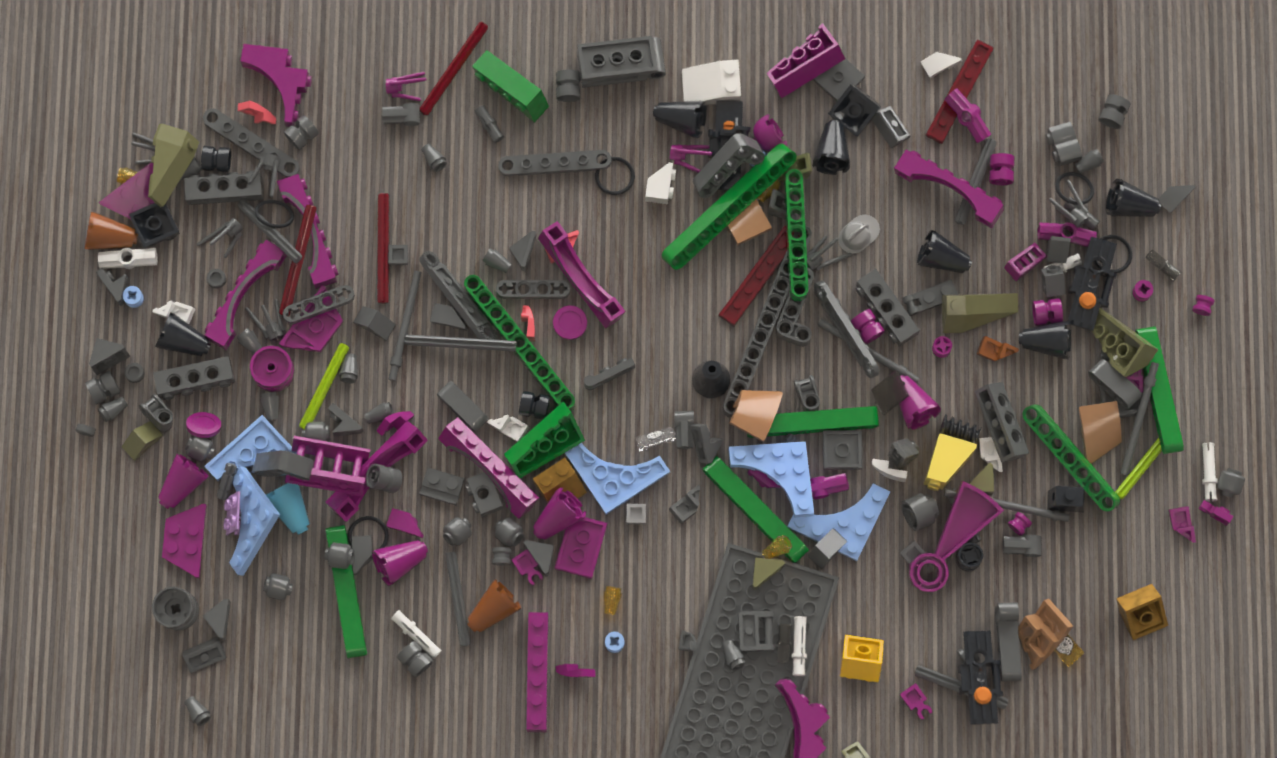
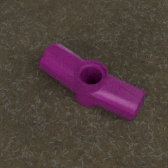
M957 88L944 99L957 113L958 121L968 128L976 143L992 135L980 117V108L975 104H971Z
M1039 222L1037 236L1038 240H1049L1051 236L1071 238L1070 243L1088 247L1091 237L1096 238L1097 232L1080 227L1077 228L1073 223L1069 222L1065 224ZM1063 229L1069 230L1071 232V236H1065L1063 234Z
M846 473L810 479L812 499H822L830 496L829 494L849 490Z

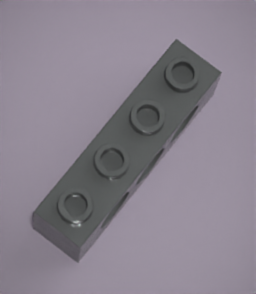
M248 171L246 174L230 172L223 176L209 174L208 177L191 175L189 178H184L185 200L188 205L240 202L242 199L246 201L263 200L262 176L258 173L253 182L249 184L248 181L254 171ZM241 183L248 184L245 189L238 188ZM222 184L229 185L226 190H219ZM204 185L210 186V188H209L208 191H206V192H201V191H200V189H201L202 186H204Z
M874 269L857 281V293L861 298L864 297L866 299L868 309L876 313L878 322L883 329L886 327L890 333L888 336L894 344L897 343L900 347L918 335L920 330L877 269ZM878 290L880 296L873 297L870 291ZM883 305H888L891 308V311L887 313L883 312L881 307ZM895 320L900 321L902 327L895 328L892 322Z
M229 356L153 372L157 395L160 399L163 398V400L173 399L175 395L179 394L188 396L197 390H201V392L210 391L212 387L216 386L221 388L228 387L231 383L235 382ZM211 372H218V376L215 379L209 378ZM192 376H199L198 382H190ZM180 380L179 386H171L172 381Z
M1003 382L987 384L976 390V397L1001 463L1017 460L1029 454Z

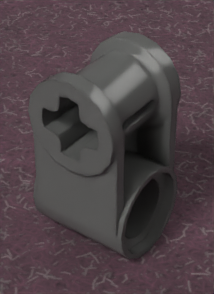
M813 375L803 380H793L802 409L804 411H817L820 405V398ZM813 400L816 405L809 407L806 405V402Z
M153 394L152 398L146 403L139 405L143 415L159 431L165 432L172 428L173 414L156 394ZM167 418L169 421L161 422L160 419Z

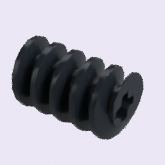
M945 414L939 432L976 444L981 428L977 431L976 424L969 428V422L962 426V420L959 419L955 423L953 416L947 421V414Z

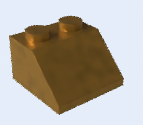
M566 458L558 461L533 478V483L547 504L559 488H563V492L570 491L577 499L587 493Z
M1152 584L1116 598L1120 614L1132 640L1168 626L1162 597Z

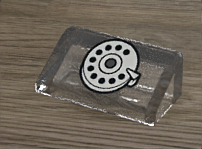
M669 426L636 437L635 440L639 451H643L674 441L676 434L673 428Z

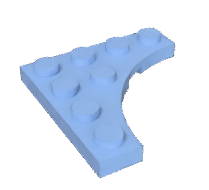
M261 415L209 461L205 468L219 481L222 479L223 472H226L224 469L227 463L235 464L237 466L236 470H238L240 467H253L257 453L280 450L295 454L297 452L291 451L292 446Z
M806 441L729 447L730 467L758 470L765 473L767 477L777 485H780L786 492V496L793 509L794 518L814 516Z
M582 443L565 452V455L606 515L670 473V470L660 456L641 464L623 466L608 463L597 458Z
M240 467L234 476L232 484L236 492L240 491L241 526L238 543L229 563L237 575L244 576L280 514L247 468Z
M872 484L866 495L852 507L829 515L794 518L793 514L787 527L816 542H819L834 528L848 541L838 553L857 561L890 491Z

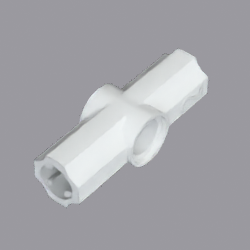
M124 248L120 251L98 252L99 269H133L139 266H154L158 262L156 248L134 250ZM127 255H131V256H132L131 261H129V262H124V261H123V259H124L125 256H127Z

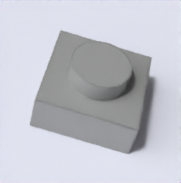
M627 504L626 524H646V504Z

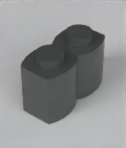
M1071 122L1048 129L1046 140L1048 145H1052L1054 149L1052 151L1054 162H1058V165L1062 166L1082 159L1081 148Z

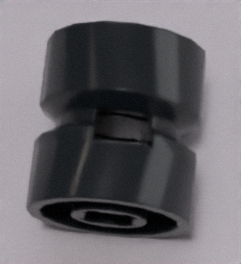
M203 146L201 169L213 171L216 168L218 172H229L232 157L231 148L220 147L216 150L213 146Z
M523 391L518 415L526 417L533 415L534 418L543 420L547 416L550 396L543 394L535 396L533 392Z
M972 542L962 545L956 555L958 567L967 572L977 569L983 560V550L978 544Z

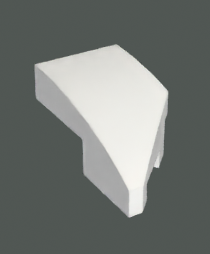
M936 52L922 60L921 63L928 76L933 78L945 69H950L962 62V59Z
M169 301L167 305L159 309L155 308L152 312L168 319L170 312H172L189 324L195 309L179 302Z
M509 415L487 421L490 426L516 442L523 438L529 430L528 425L513 416L509 417Z
M992 437L978 438L980 458L988 464L991 462L993 468L998 472H1003L1002 463Z
M872 459V466L885 477L901 482L906 481L907 471L888 469L889 461Z

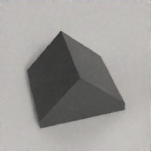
M96 338L89 365L96 375H99L131 356L123 344Z

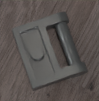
M774 611L738 612L740 652L775 651L772 635ZM758 618H764L765 644H759Z

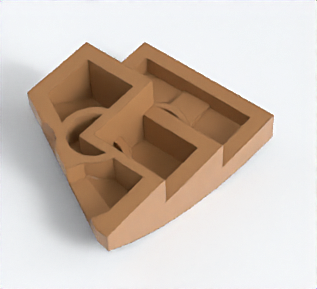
M755 199L726 226L728 233L731 232L738 246L772 230V227L758 201Z
M741 390L733 406L736 410L729 424L760 441H764L776 416L783 392Z
M1117 401L1078 408L1082 426L1084 455L1091 464L1122 442Z
M1050 599L1044 600L1035 614L1025 616L1018 626L1019 638L1022 641L1024 652H1028L1031 660L1030 668L1032 670L1036 669L1052 654L1073 627Z

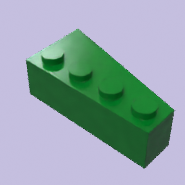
M488 50L473 64L474 75L479 81H485L493 91H497L505 100L514 105L534 123L549 107L540 88Z
M562 402L504 453V456L513 472L519 478H522L586 440L572 412Z

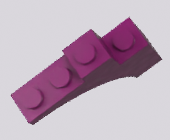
M243 44L241 55L242 67L259 72L276 86L284 102L286 127L294 126V123L299 118V111H296L297 104L301 103L302 94L299 92L307 93V88L311 87L312 76H309L307 69L291 68L292 56H290L288 49Z

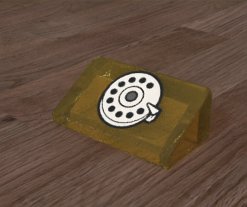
M1068 634L1054 650L1068 667L1085 653Z

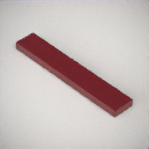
M977 39L947 96L957 88L966 99L968 98L994 47ZM945 100L925 135L940 144H943L958 116Z
M784 225L718 316L733 327L783 261L788 249L787 226Z

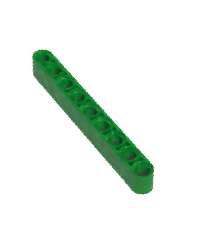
M781 143L775 146L765 156L763 162L749 170L662 252L663 261L674 270L681 269L796 162V153L785 144Z
M476 275L467 276L464 281L467 294L504 340H522L525 342L523 347H516V351L513 352L557 407L564 399L572 401L571 405L568 406L572 412L575 408V398L482 280ZM471 282L478 283L475 289L469 288L468 285ZM483 296L490 298L489 302L485 304L481 303L480 299ZM494 311L502 313L499 318H493L491 314ZM509 325L513 327V330L510 333H506L503 331V328ZM529 355L537 357L534 362H528L526 358ZM545 369L548 371V375L540 377L538 372ZM557 384L560 386V389L557 392H553L549 389L550 386Z

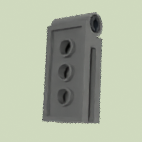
M645 36L577 44L582 88L647 80V77L649 79H659L666 75L661 39L658 37Z

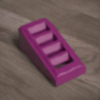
M1033 243L1009 260L1004 268L1015 281H1018L1046 259L1047 255L1036 243ZM1033 251L1034 254L1038 257V259H1036L1030 252Z

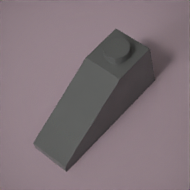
M908 438L895 441L891 445L888 456L897 468L901 470L918 457L919 447L913 440L910 442Z

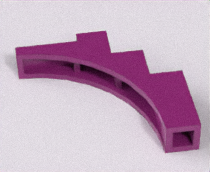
M780 679L775 686L786 701L794 725L795 744L793 758H817L826 747L823 744V739L814 733L830 718L827 714L828 711L820 703H811L809 705V700L803 694H799L796 690V685L791 680Z

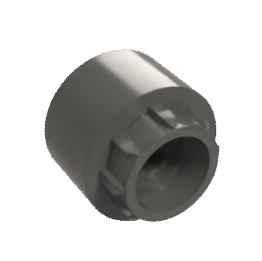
M919 493L901 503L903 515L914 531L933 524L935 519L938 518L939 509L931 495Z

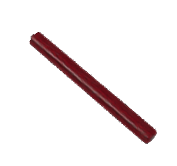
M480 21L421 105L420 112L423 115L427 116L487 31V24Z
M388 193L378 194L377 301L382 304L389 302Z
M313 205L305 206L295 249L302 255V259L298 263L291 262L279 309V314L283 315V311L287 306L293 304L317 209Z

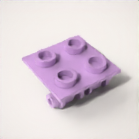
M237 491L225 500L224 509L227 511V517L224 519L223 527L226 530V535L233 532L234 535L240 534V491Z

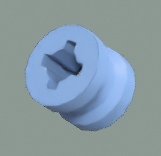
M129 286L123 292V299L129 307L137 308L142 305L144 296L138 287Z
M610 632L606 636L605 646L607 650L612 653H618L623 649L624 637L622 634Z

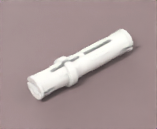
M1207 443L1202 444L1204 479L1202 483L1205 485V501L1210 502V494H1212V502L1217 501L1216 484L1218 479L1215 475L1214 443H1209V451Z
M400 610L393 615L391 620L403 629L405 635L408 634L432 659L442 651L415 626L416 623L414 621L411 622Z
M804 616L794 617V650L791 654V658H793V676H805L807 617Z

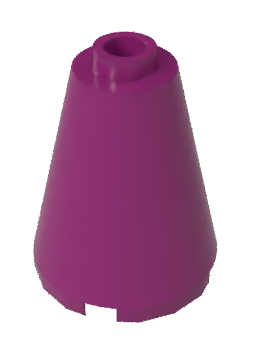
M902 375L894 380L893 389L908 429H919L930 423L929 418L932 416L936 418L941 412L939 404L909 376Z
M177 454L158 496L160 499L159 503L167 509L170 507L175 508L208 478V473L202 468L199 471L196 463L181 454Z
M563 488L556 490L533 525V533L537 538L547 540L586 517V511L582 513L580 509L583 505L570 491L563 492Z
M419 540L376 549L372 551V559L377 572H381L384 576L381 578L387 586H391L427 557L428 549L424 542L421 543Z

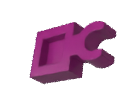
M1205 500L1198 508L1226 526L1233 518L1228 509L1214 507Z
M528 549L511 559L522 577L526 574L528 575L530 585H535L532 581V577L535 575L540 580L543 579L542 574L534 570L538 567V564Z
M916 683L899 695L910 711L914 708L917 709V716L920 720L924 719V716L921 714L922 710H927L929 714L932 713L931 707L924 705L923 702L927 698Z

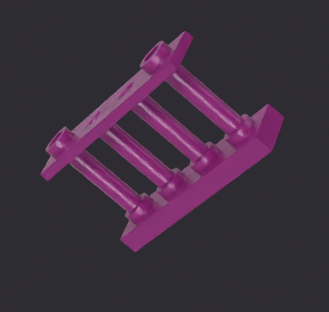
M299 436L293 437L291 451L297 452L296 454L303 457L304 454L315 455L316 458L310 480H302L286 475L285 483L362 496L365 478L360 477L361 465L369 459L370 449ZM323 457L335 459L333 472L321 470ZM342 461L354 462L352 475L340 473Z

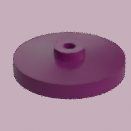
M564 306L554 315V330L563 339H577L586 331L587 317L576 306Z
M198 412L187 418L186 429L193 436L209 438L220 432L221 421L214 414Z

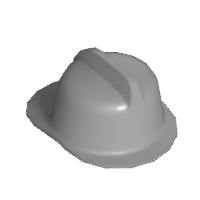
M865 214L855 217L840 231L838 237L839 245L847 253L855 254L863 251L879 236V223L870 215Z

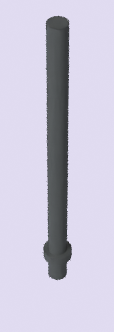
M945 488L944 496L955 498L957 491ZM992 498L1004 509L1051 518L1052 521H1069L1070 515L1060 513L1059 510L1051 511Z

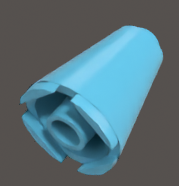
M287 483L266 494L279 512V518L292 533L297 532L299 535L308 530L307 525L310 523L299 485Z

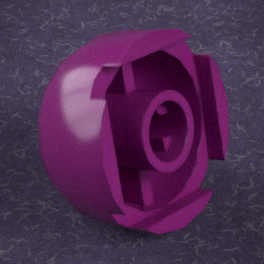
M769 114L760 118L753 127V139L766 152H770L781 143L787 146V141L783 142L781 139L784 135L773 118L769 120Z

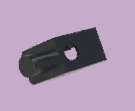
M1053 487L1048 490L1047 510L1084 513V488Z

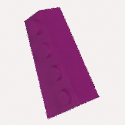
M823 23L818 27L819 30L814 35L810 34L806 38V42L802 46L795 47L788 58H783L766 73L781 99L845 60L839 44Z

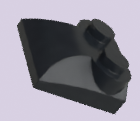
M850 84L828 114L858 137L877 114L881 106L854 84Z
M153 203L129 214L144 248L165 240H173L180 234L166 203L163 207Z

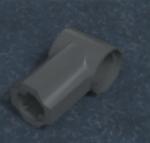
M406 103L403 106L383 107V124L419 125V104Z
M675 411L677 449L693 448L691 425H694V411Z
M1026 535L1024 537L1004 536L1003 554H1024L1027 557H1040L1042 537L1039 535Z

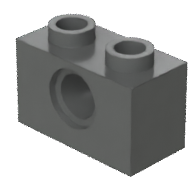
M485 472L467 479L468 485H465L469 496L473 495L475 502L472 504L476 514L480 513L481 517H485L503 509L495 485ZM480 491H487L489 493L488 497L485 499L479 498L478 494Z

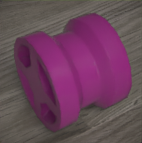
M1147 280L1138 281L1132 290L1133 297L1139 302L1147 301L1153 293V285Z
M1197 295L1195 298L1196 305L1193 306L1192 311L1199 315L1210 316L1212 312L1211 306L1214 305L1215 300L1205 295Z
M945 336L936 338L932 346L933 354L939 358L947 357L951 352L952 342Z
M1017 512L1015 518L1007 524L1015 533L1022 536L1025 533V529L1032 525V522L1025 515Z

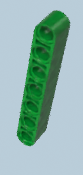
M792 169L787 172L784 182L789 287L791 298L795 301H802L808 293L804 189L802 173L797 169ZM792 176L796 177L798 182L792 183L789 181V178ZM797 195L800 200L794 202L790 199V196ZM797 213L800 219L793 220L790 215ZM799 232L801 237L798 239L793 238L791 233ZM794 250L801 251L802 256L795 257L792 254V252ZM801 269L803 275L797 276L793 273V270ZM796 287H801L804 290V293L800 295L796 294L794 289Z
M1155 326L1136 329L1135 332L1158 349L1148 366L1143 368L1144 376H1148L1151 362L1159 364L1155 377L1157 379L1155 387H1152L1150 402L1163 454L1182 452L1184 450L1182 435L1157 329Z
M1038 404L1026 407L1022 413L1023 419L1084 488L1094 502L1106 512L1118 507L1120 503L1119 496L1047 412ZM1031 409L1036 411V418L1030 416ZM1043 424H1047L1049 426L1050 430L1048 433H1045L1043 431ZM1056 438L1062 441L1061 448L1055 445ZM1068 453H1072L1074 455V462H1070L1068 460ZM1081 468L1087 470V477L1081 475ZM1094 482L1100 485L1099 492L1093 489ZM1106 497H1109V498L1112 499V501H1113V505H1112V506H1108V505L1106 504V502H1105Z
M876 406L779 413L776 414L766 437L784 436L789 433L796 435L822 433L823 431L879 427L878 408ZM747 434V437H748V438H755V437H753V436Z
M715 456L712 463L707 464L702 469L707 477L792 563L796 564L809 551L806 545L718 456Z
M345 525L326 528L328 548H330L332 543L349 545ZM349 565L347 569L332 568L347 658L366 656L367 649L353 566Z

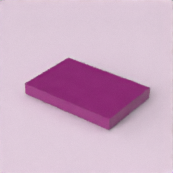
M584 517L579 522L566 528L554 569L592 579L608 523Z

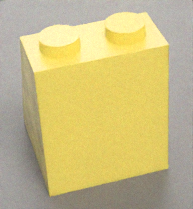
M940 433L936 440L924 485H927L928 489L934 491L943 490L971 458L977 444Z

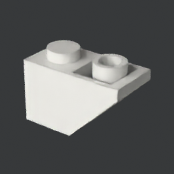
M668 163L648 178L645 202L668 204V200L673 198L674 188L670 187L671 180L675 181L676 175L673 163Z

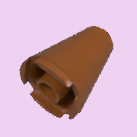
M91 212L85 249L132 248V244L137 243L138 233H134L135 229Z
M495 579L469 615V622L467 624L474 632H482L519 611L521 605L518 601L514 603V595L500 581L497 582Z

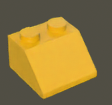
M845 635L840 677L879 682L884 640Z

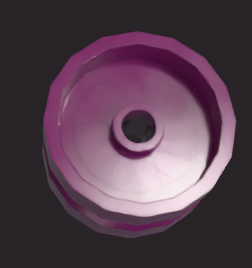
M271 345L262 347L251 358V375L261 389L268 392H278L284 390L292 382L295 372L293 362L282 348Z

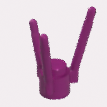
M425 72L386 79L387 94H392V98L399 97L421 101V98L401 94L399 91H402V84L426 81L425 77L416 78L425 75Z
M672 144L670 159L674 160V164L681 165L697 173L701 170L681 160L686 159V154L712 155V152L689 150L709 149V145Z

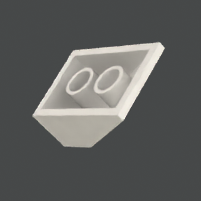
M738 60L717 61L682 69L684 101H705L704 105L716 104V101H741Z

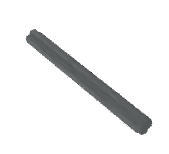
M423 335L405 336V344L413 346L516 351L517 346L516 341Z

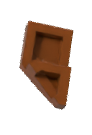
M984 336L977 355L991 361H997L1018 352L1019 349Z

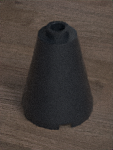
M705 101L659 102L653 109V117H655L656 121L693 138H699L703 132L699 130L706 123L707 106L704 105Z
M831 120L824 126L812 166H816V170L820 173L837 175V171L846 173L850 169L851 163L844 126L837 120Z
M1116 178L1113 181V184L1116 185L1114 189H1109L1106 199V209L1109 210V212H1106L1107 215L1154 217L1160 212L1161 203H1159L1158 198L1122 179Z
M934 230L929 231L925 237L927 241L921 246L917 257L918 265L957 273H964L970 269L972 261L967 253Z
M170 312L155 347L202 357L203 353L207 355L211 344L208 343L209 339L179 316Z
M1064 321L1023 329V333H1019V344H1022V347L1027 350L1069 359L1070 356L1066 355V352L1071 351V330L1067 329V325H1071V322Z
M712 360L705 361L695 368L692 375V384L695 391L703 397L717 398L722 396L728 389L730 374L723 364Z

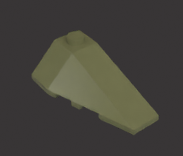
M162 123L158 125L153 139L155 155L152 156L151 163H154L153 174L150 175L148 197L160 207H163L193 160L199 145V141L188 131Z
M1018 293L942 295L943 333H963L1017 313Z
M1099 308L1092 332L1101 343L1103 352L1109 357L1111 366L1125 377L1148 366L1158 349L1105 310Z

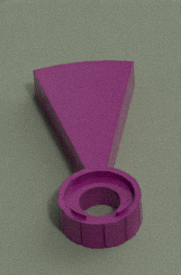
M961 481L935 553L920 554L910 563L908 575L911 583L917 589L925 592H935L941 589L949 577V569L945 559L1001 514L1004 510L1000 505L977 487ZM927 563L934 564L938 571L937 577L931 582L924 581L920 576L921 567Z

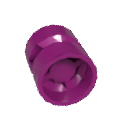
M1007 153L990 155V168L992 170L989 172V183L1000 186L1014 183V172L1011 170L1014 168L1015 162L1013 155Z
M1060 298L1049 299L1046 303L1044 300L1032 302V315L1035 326L1046 325L1048 321L1051 324L1063 322V309Z
M871 309L863 311L851 320L854 328L860 332L864 344L873 342L885 332L881 324L875 322L876 317Z

